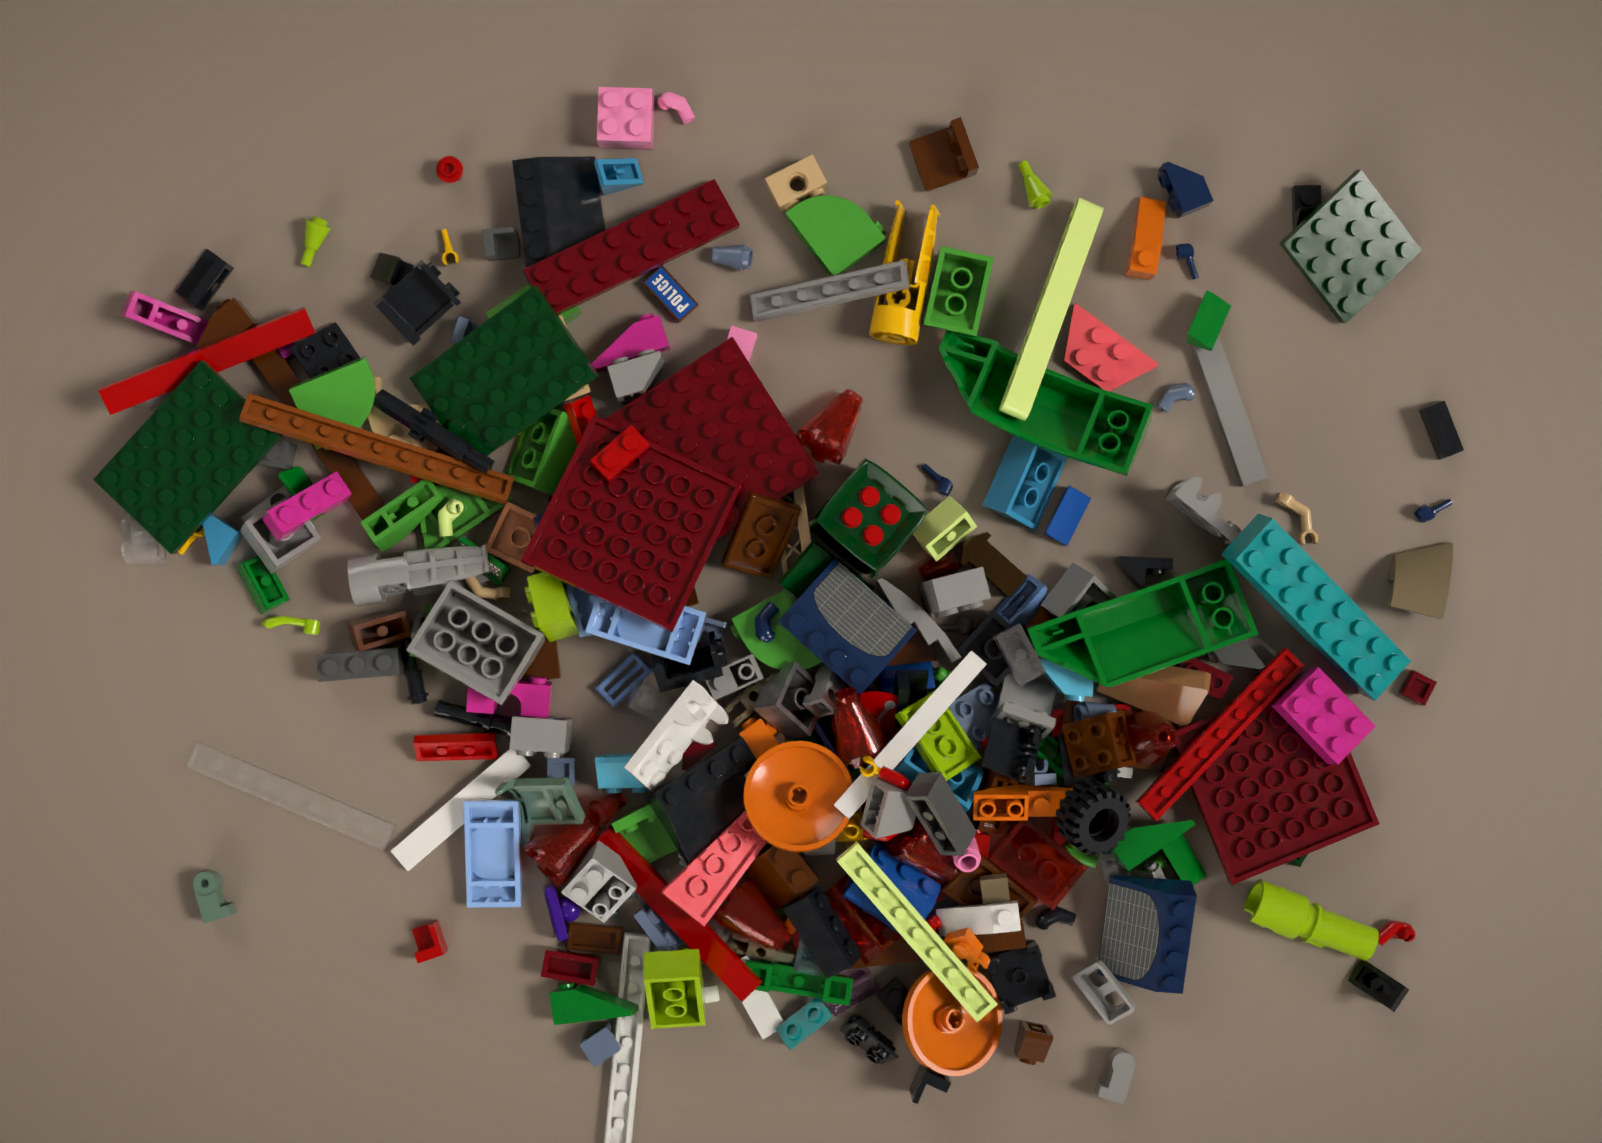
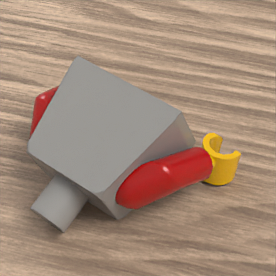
M865 756L863 761L872 766L869 769L859 766L862 775L870 777L875 774L878 778L872 779L860 826L858 819L850 817L846 825L854 828H844V833L850 839L862 834L863 838L889 841L899 833L911 830L914 826L916 814L905 798L912 782L895 770L882 766V768L876 766L872 757Z

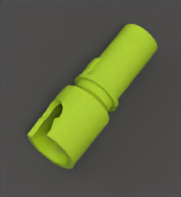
M1262 879L1257 880L1252 885L1247 895L1243 910L1252 915L1250 921L1261 927H1266L1278 935L1289 939L1300 936L1301 940L1320 948L1327 946L1364 961L1369 960L1376 950L1379 933L1376 928L1323 909L1322 905L1317 902L1310 904L1307 896Z

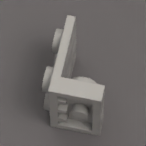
M1009 673L1003 680L994 717L1029 730L1030 726H1037L1041 729L1040 733H1042V739H1044L1055 726L1056 718L1050 716L1056 689Z

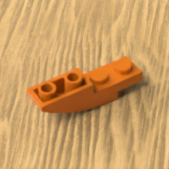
M1019 784L974 792L973 820L1028 821V817H1057L1055 814L1056 810L1060 809V800L1066 797L1065 793L1068 789L1070 791L1073 790V787H1053V784L1031 786Z

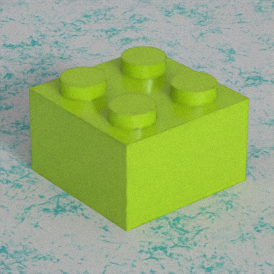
M543 572L528 576L529 586L525 587L528 602H532L535 610L531 612L535 628L538 627L539 632L543 633L549 642L579 634L566 589L567 583Z

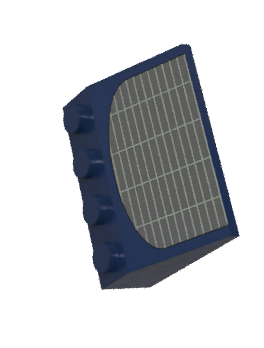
M837 558L828 565L778 621L859 695L873 682L917 631Z
M1109 876L1099 960L1105 963L1118 981L1154 992L1183 994L1197 898L1192 881ZM1100 969L1097 970L1098 975L1105 976Z

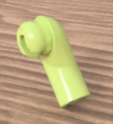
M449 500L438 511L439 537L453 536L452 522L464 510V505L460 500Z

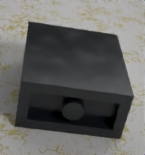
M422 259L374 302L382 314L413 346L421 340L420 336L454 305L458 306L461 303L457 298L460 294L450 282L445 285L438 278L442 273L431 261L426 265Z
M715 631L709 632L710 646L695 650L690 665L652 654V670L660 693L688 686L692 680L699 683L723 676V665H727L722 638L717 639Z

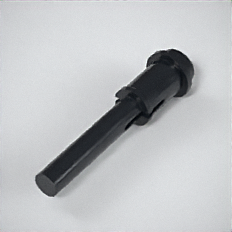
M411 637L401 639L408 671L405 673L410 695L407 699L411 700V705L427 702L429 693L425 691L422 670L417 668L416 657L410 656V653L406 651L412 642Z

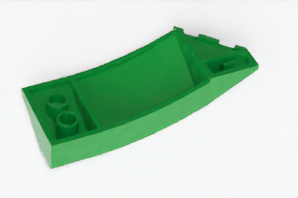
M946 330L939 346V353L972 414L1001 430L1046 450L1127 476L1149 428L1153 404L1088 385L1046 368L1027 419L1022 421L999 411L1018 354L999 345L998 341L978 335L974 337Z
M1227 559L1027 629L1038 656L1107 688L1258 635L1232 565Z

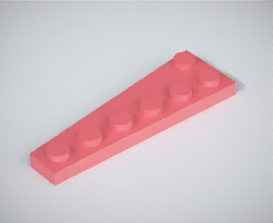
M744 811L666 885L660 893L701 926H705L767 842L753 829Z

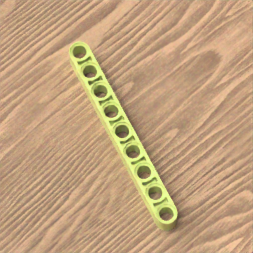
M1080 197L1076 200L1070 213L999 407V411L1022 421L1027 419L1033 406L1104 210L1103 207Z

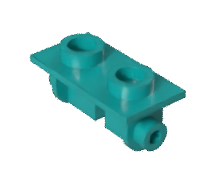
M814 998L775 1029L788 1049L792 1050L833 1018L832 1012L821 999Z

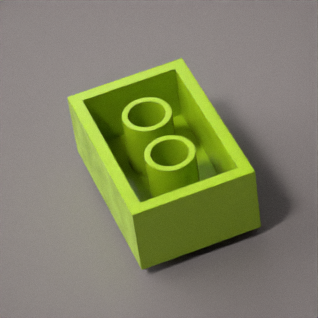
M699 949L644 952V986L651 1029L706 1025L705 993Z

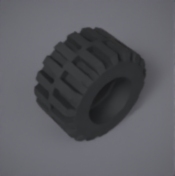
M1084 780L1082 785L1079 783L1073 785V790L1070 791L1068 789L1065 793L1066 797L1059 802L1060 809L1056 810L1055 815L1058 819L1055 820V823L1059 828L1057 831L1066 841L1084 854L1099 856L1102 853L1105 855L1109 853V849L1112 848L1114 850L1118 847L1117 843L1120 840L1123 841L1125 832L1129 831L1130 825H1128V822L1132 819V815L1129 813L1131 810L1130 805L1126 803L1127 800L1122 795L1098 780H1092V782Z

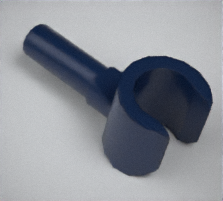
M1189 243L1176 245L1177 258H1186L1192 279L1199 278L1193 262V246Z
M925 463L922 469L935 481L939 482L935 490L949 496L953 488L951 480L937 474Z
M1447 499L1432 509L1427 504H1424L1414 512V515L1422 523L1430 521L1439 511L1452 505V501Z

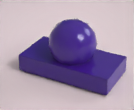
M555 885L544 886L543 892L555 938L559 941L569 939L564 922L576 920L581 914L582 907L566 896L558 900Z

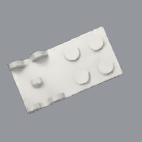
M692 680L624 768L646 788L654 792L664 782L671 768L681 760L683 753L693 740L703 745L713 743L712 734L706 729V724L709 721H714L717 724H727L729 718L726 711L709 695L704 687Z

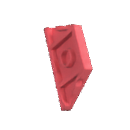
M1078 304L1073 306L1063 363L1093 385L1110 392L1155 369L1159 365Z

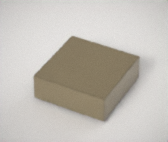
M1007 873L980 876L983 905L1010 902Z

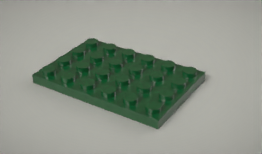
M535 285L409 379L431 411L438 415L437 419L442 426L472 444L478 451L489 456L598 378L599 374L538 285Z
M201 360L93 480L170 554H175L283 435L240 422V414L246 399L206 361Z

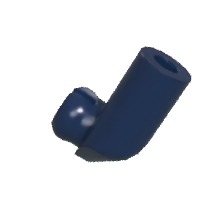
M771 601L766 604L754 619L755 635L758 640H762L764 643H769L774 639L775 633L771 630L770 620L780 610Z

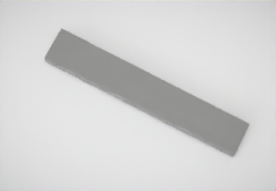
M905 260L750 294L753 320L760 322L909 289L907 263Z
M1218 336L1212 351L1192 345L1241 487L1269 478L1220 337Z

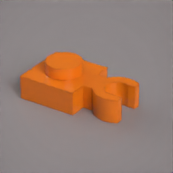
M968 927L946 934L944 939L946 945L959 960L966 959L968 961L967 965L971 971L976 972L979 964L984 969L988 968L990 958L987 954L981 952L983 945Z

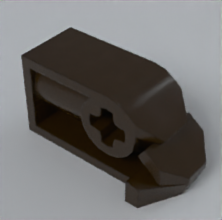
M988 532L969 536L962 543L960 563L965 566L968 562L974 569L983 567L986 579L1002 594L1010 597L1027 576L987 541L991 537Z

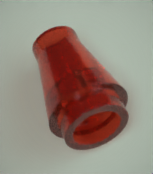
M952 549L937 562L932 558L926 564L919 567L925 582L956 574L955 571L961 569Z
M614 793L591 801L586 809L589 821L596 826L606 825L626 805L625 797L621 793Z

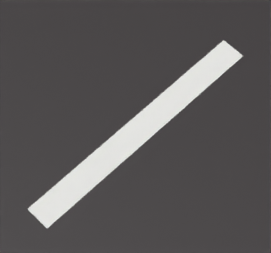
M970 651L874 759L876 766L880 768L885 766L893 770L987 664L974 652ZM861 774L834 806L850 819L868 798L872 779L878 778L877 775L874 774L873 776L866 777Z

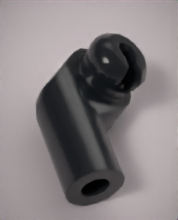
M1051 905L1038 913L1035 921L1036 926L1041 930H1046L1058 921L1072 926L1076 919V913L1057 905Z

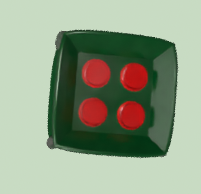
M864 458L824 504L808 526L843 559L862 573L868 575V577L873 578L911 537L929 513V510L892 475L877 464Z

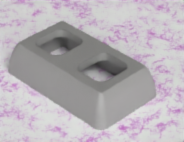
M1102 960L1091 964L1073 976V981L1107 1024L1112 1025L1135 1011L1134 1001ZM1097 969H1100L1108 979V981L1101 985H1097L1089 975ZM1116 990L1125 1002L1118 1006H1113L1106 995Z

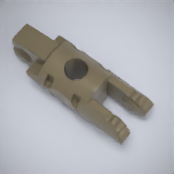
M775 671L767 679L763 676L764 679L751 684L723 707L726 713L731 712L740 702L746 707V711L733 719L731 724L734 728L738 727L756 712L753 709L756 701L749 699L750 694L753 692L760 694L762 687L778 674V671Z
M736 927L730 928L729 935L739 941L729 940L726 944L735 953L770 962L793 963L796 948L793 945L784 943V940Z

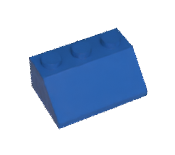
M873 843L865 851L920 915L926 919L935 905L941 885L879 843ZM850 877L843 896L898 932Z

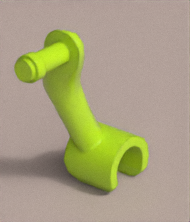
M277 616L262 621V624L268 629L288 624L303 626V633L318 635L320 631V622L307 618Z

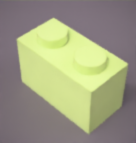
M948 496L925 516L912 535L920 546L937 562L977 528V525L968 512L956 500Z

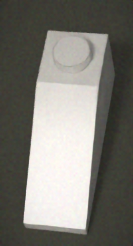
M1017 900L936 909V914L942 922V926L938 928L940 937L967 927L974 935L1021 931Z

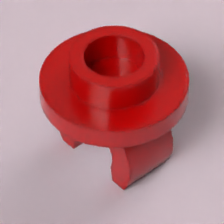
M446 156L437 163L436 173L443 182L455 183L461 180L463 165L456 157Z

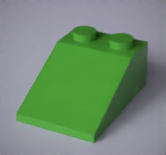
M941 246L923 325L976 337L994 257Z

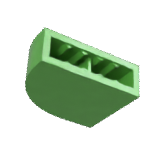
M828 195L812 197L798 203L786 212L788 222L829 276L846 273L885 243L886 238L884 235L886 231L878 221L873 222L861 207L841 197Z
M366 355L292 385L289 388V392L298 409L360 428L372 409L376 384L373 369ZM315 445L316 450L322 448L320 446Z
M787 589L732 618L734 624L730 628L737 640L742 638L749 651L757 659L770 667L782 670L791 661H796L803 669H807L822 662L778 622L796 602L791 592ZM771 601L780 610L770 620L771 630L775 633L774 639L769 643H764L762 640H758L755 635L754 619L766 604Z

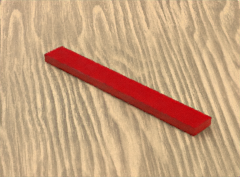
M302 307L98 388V392L109 414L112 415L175 390L201 360L206 361L216 372H220L313 335L316 332L305 307Z
M1283 647L1135 802L1154 821H1158L1305 666L1286 647Z
M612 825L592 844L594 846L599 840L621 856L637 885L635 891L691 949H699L700 959L741 1002L762 983L760 978L708 924L701 926L660 893L668 885V882L620 832H615Z

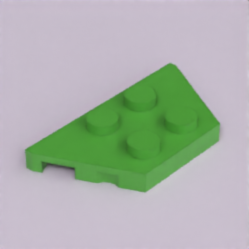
M441 484L438 485L436 488L443 499L420 523L425 549L447 547L503 509L505 504ZM508 496L507 502L512 503L514 501L513 498ZM449 500H460L464 505V510L452 522L453 536L439 537L438 511Z

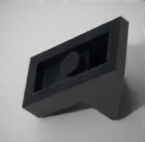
M1294 185L1292 187V231L1321 204V185Z
M380 252L370 277L392 286L414 265L404 262L400 257Z
M1114 557V563L1141 590L1145 588V569H1148V574L1164 575L1165 570L1172 569L1173 558Z
M1364 960L1360 961L1348 979L1354 986L1393 1012L1396 1011L1409 991L1407 987Z
M896 976L876 993V996L903 1027V1007L909 990Z

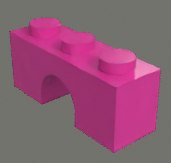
M336 471L266 512L262 520L276 541L279 542L301 529L305 523L321 513L325 515L346 503L352 493Z
M530 676V680L520 679L510 694L515 695L520 700L521 716L549 717L551 713L553 681H546V677ZM468 686L466 712L494 714L497 710V703Z

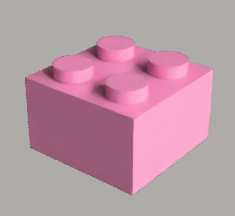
M599 87L597 142L600 148L653 150L655 96L652 88Z

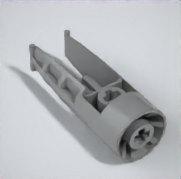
M482 545L481 547L460 546L404 552L402 557L381 559L379 554L349 557L348 560L349 587L355 606L385 603L388 595L413 592L414 596L443 592L449 581L462 588L468 587L465 580L462 579L474 576L479 583L490 580L482 575L489 572L487 545Z

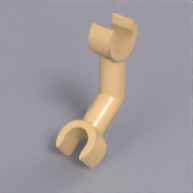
M1280 492L1275 502L1300 515L1302 529L1298 535L1300 545H1305L1306 534H1310L1312 543L1317 544L1318 534L1312 528L1310 509L1296 501L1291 495Z
M475 576L462 579L465 580L473 594L480 598L493 599L501 603H506L507 599H510V588L482 587Z

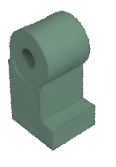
M215 870L201 872L193 880V888L204 924L237 913L234 903L226 904L221 888L223 878Z

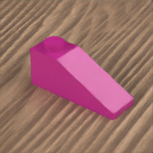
M132 290L129 291L120 314L195 345H198L209 322Z
M651 313L639 317V322L633 323L592 363L597 373L608 370L607 367L613 365V360L622 357H628V360L638 358V353L645 350L654 349V352L660 351V353L671 350L660 316H654Z

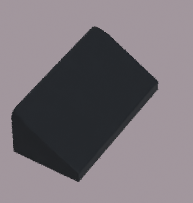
M1445 401L1419 410L1438 460L1464 451Z

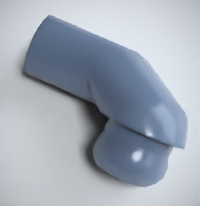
M1189 383L1169 386L1156 407L1168 413L1175 400L1184 399L1191 401L1194 399L1196 391Z

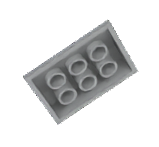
M449 581L406 651L496 703L503 705L535 659L545 642V635L454 582Z

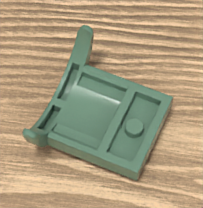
M568 777L508 779L500 783L495 790L496 795H500L508 790L512 793L515 800H519L522 823L521 847L523 849L529 848L535 825L582 824L586 817Z

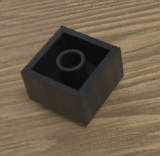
M990 610L955 649L963 659L970 651L982 659L987 665L979 673L989 683L997 687L1033 646L994 610Z

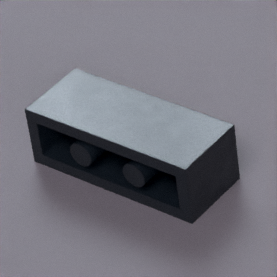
M820 886L796 897L783 909L826 979L851 968L862 956L857 943L851 938L842 919L838 917L830 904L829 898L823 893Z

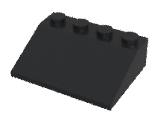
M595 156L534 157L512 160L526 268L605 231L599 181L594 165Z
M743 737L726 745L646 796L647 801L687 865L745 811L743 794L746 778L744 775L750 771L757 759Z

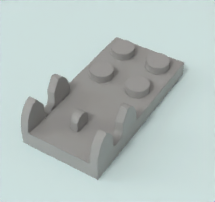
M1193 477L1174 486L1165 499L1224 548H1227L1240 534L1241 529L1231 521L1226 523L1216 515L1222 502L1220 492L1206 497H1202V494L1198 492L1202 486L1201 477Z

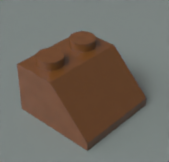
M769 845L760 852L745 871L775 910L798 897L819 880L818 875L800 852L785 851Z

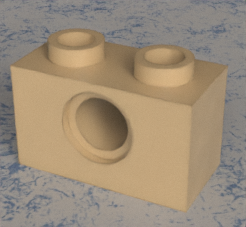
M813 154L765 178V185L779 212L788 211L808 198L822 196L825 194L824 190L827 189V181ZM799 180L804 183L805 187L801 191H794L790 188V184L793 181Z

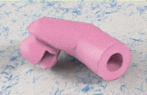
M669 91L663 93L658 99V105L662 110L670 108L677 110L684 124L690 123L695 119L687 100L683 96Z

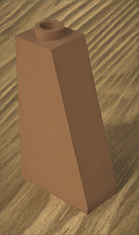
M1170 666L1110 688L1098 684L1096 691L1185 727L1189 725L1209 692L1211 674L1204 671Z

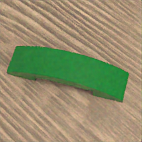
M746 960V965L762 981L755 990L770 992L771 990L823 999V1002L850 1006L853 977L838 973L826 979L821 969L778 962Z

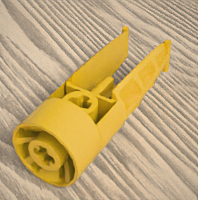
M899 200L895 202L898 208L893 225L891 226L883 264L896 262L898 259L906 212ZM934 204L930 206L916 271V284H912L916 261L907 258L900 259V261L905 260L907 263L910 288L887 293L886 300L888 305H883L885 294L876 296L869 336L898 345H915L918 342L933 260L937 218L940 217V213ZM912 294H918L915 311L912 310L915 305V299Z

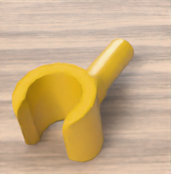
M447 229L441 230L445 252L442 255V261L448 266L447 256L454 254L455 261L458 264L460 257L458 253L453 251Z
M204 528L200 532L194 533L177 552L183 555L196 538L204 537Z

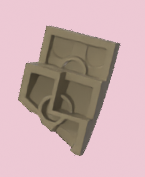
M1448 542L1394 554L1387 581L1393 582L1387 606L1443 619L1451 580L1453 543Z

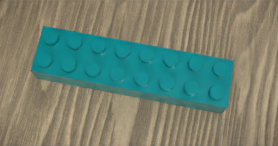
M1258 513L1222 553L1238 572L1359 694L1376 701L1411 662L1273 518Z

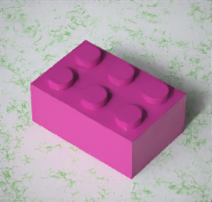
M1319 667L1308 668L1271 705L1327 764L1338 765L1376 727Z

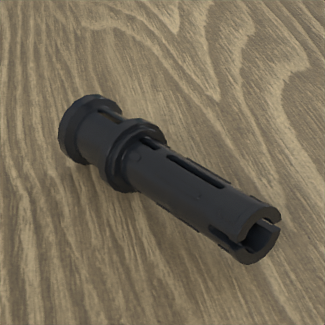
M438 700L436 704L435 717L483 728L485 733L494 732L506 735L507 739H510L512 717L497 714L496 711L494 714L466 712L465 706Z

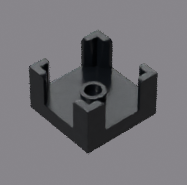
M1035 940L1026 942L1027 948L1004 950L989 956L988 971L1005 1015L1017 1011L1016 1006L1041 997L1045 1001L1057 997L1044 967L1040 948Z

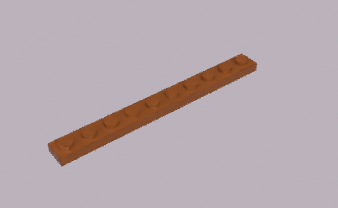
M248 393L240 414V422L505 505L514 480L512 476L489 470L487 474H484L465 461L462 462L456 458Z

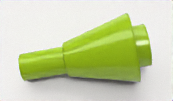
M1027 160L1019 163L1018 167L1025 179L1024 184L1029 207H1036V209L1046 207L1050 204L1053 193L1033 173Z
M312 216L311 220L306 219L305 250L300 262L301 264L311 267L315 252L318 251L332 229L327 226V220Z

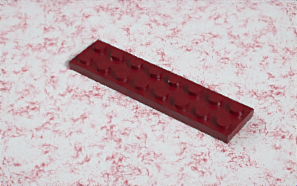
M713 179L525 268L524 275L531 287L538 285L557 315L738 229L740 224L716 180Z

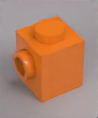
M753 716L741 725L743 730L739 732V735L744 738L756 759L770 748L780 744L774 736L778 731L768 721H764L762 717L756 720Z

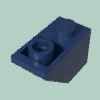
M1171 162L1163 163L1158 169L1159 183L1163 189H1167L1170 196L1168 198L1170 209L1173 213H1177L1178 218L1208 207L1214 201L1204 176Z

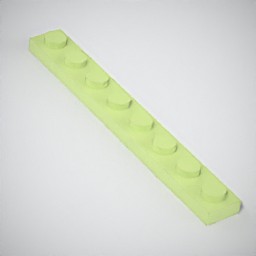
M857 841L836 858L840 866L976 1022L998 1005Z

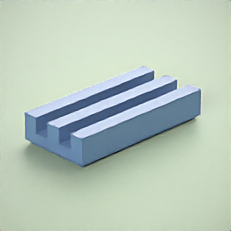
M634 651L596 687V690L614 708L653 670ZM635 659L637 664L606 692L603 688ZM642 667L645 671L616 699H613L611 696Z

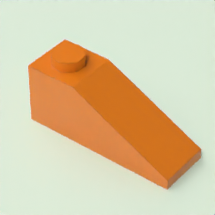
M1145 197L1139 198L1125 276L1151 280L1156 275L1162 246L1166 201Z

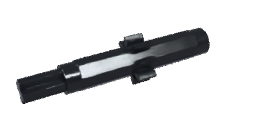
M384 389L376 394L373 406L411 429L408 435L416 441L422 443L424 439H427L462 462L469 463L484 474H487L492 469L493 459L475 449L472 444L437 423L435 420L438 418V415L425 408L420 412Z

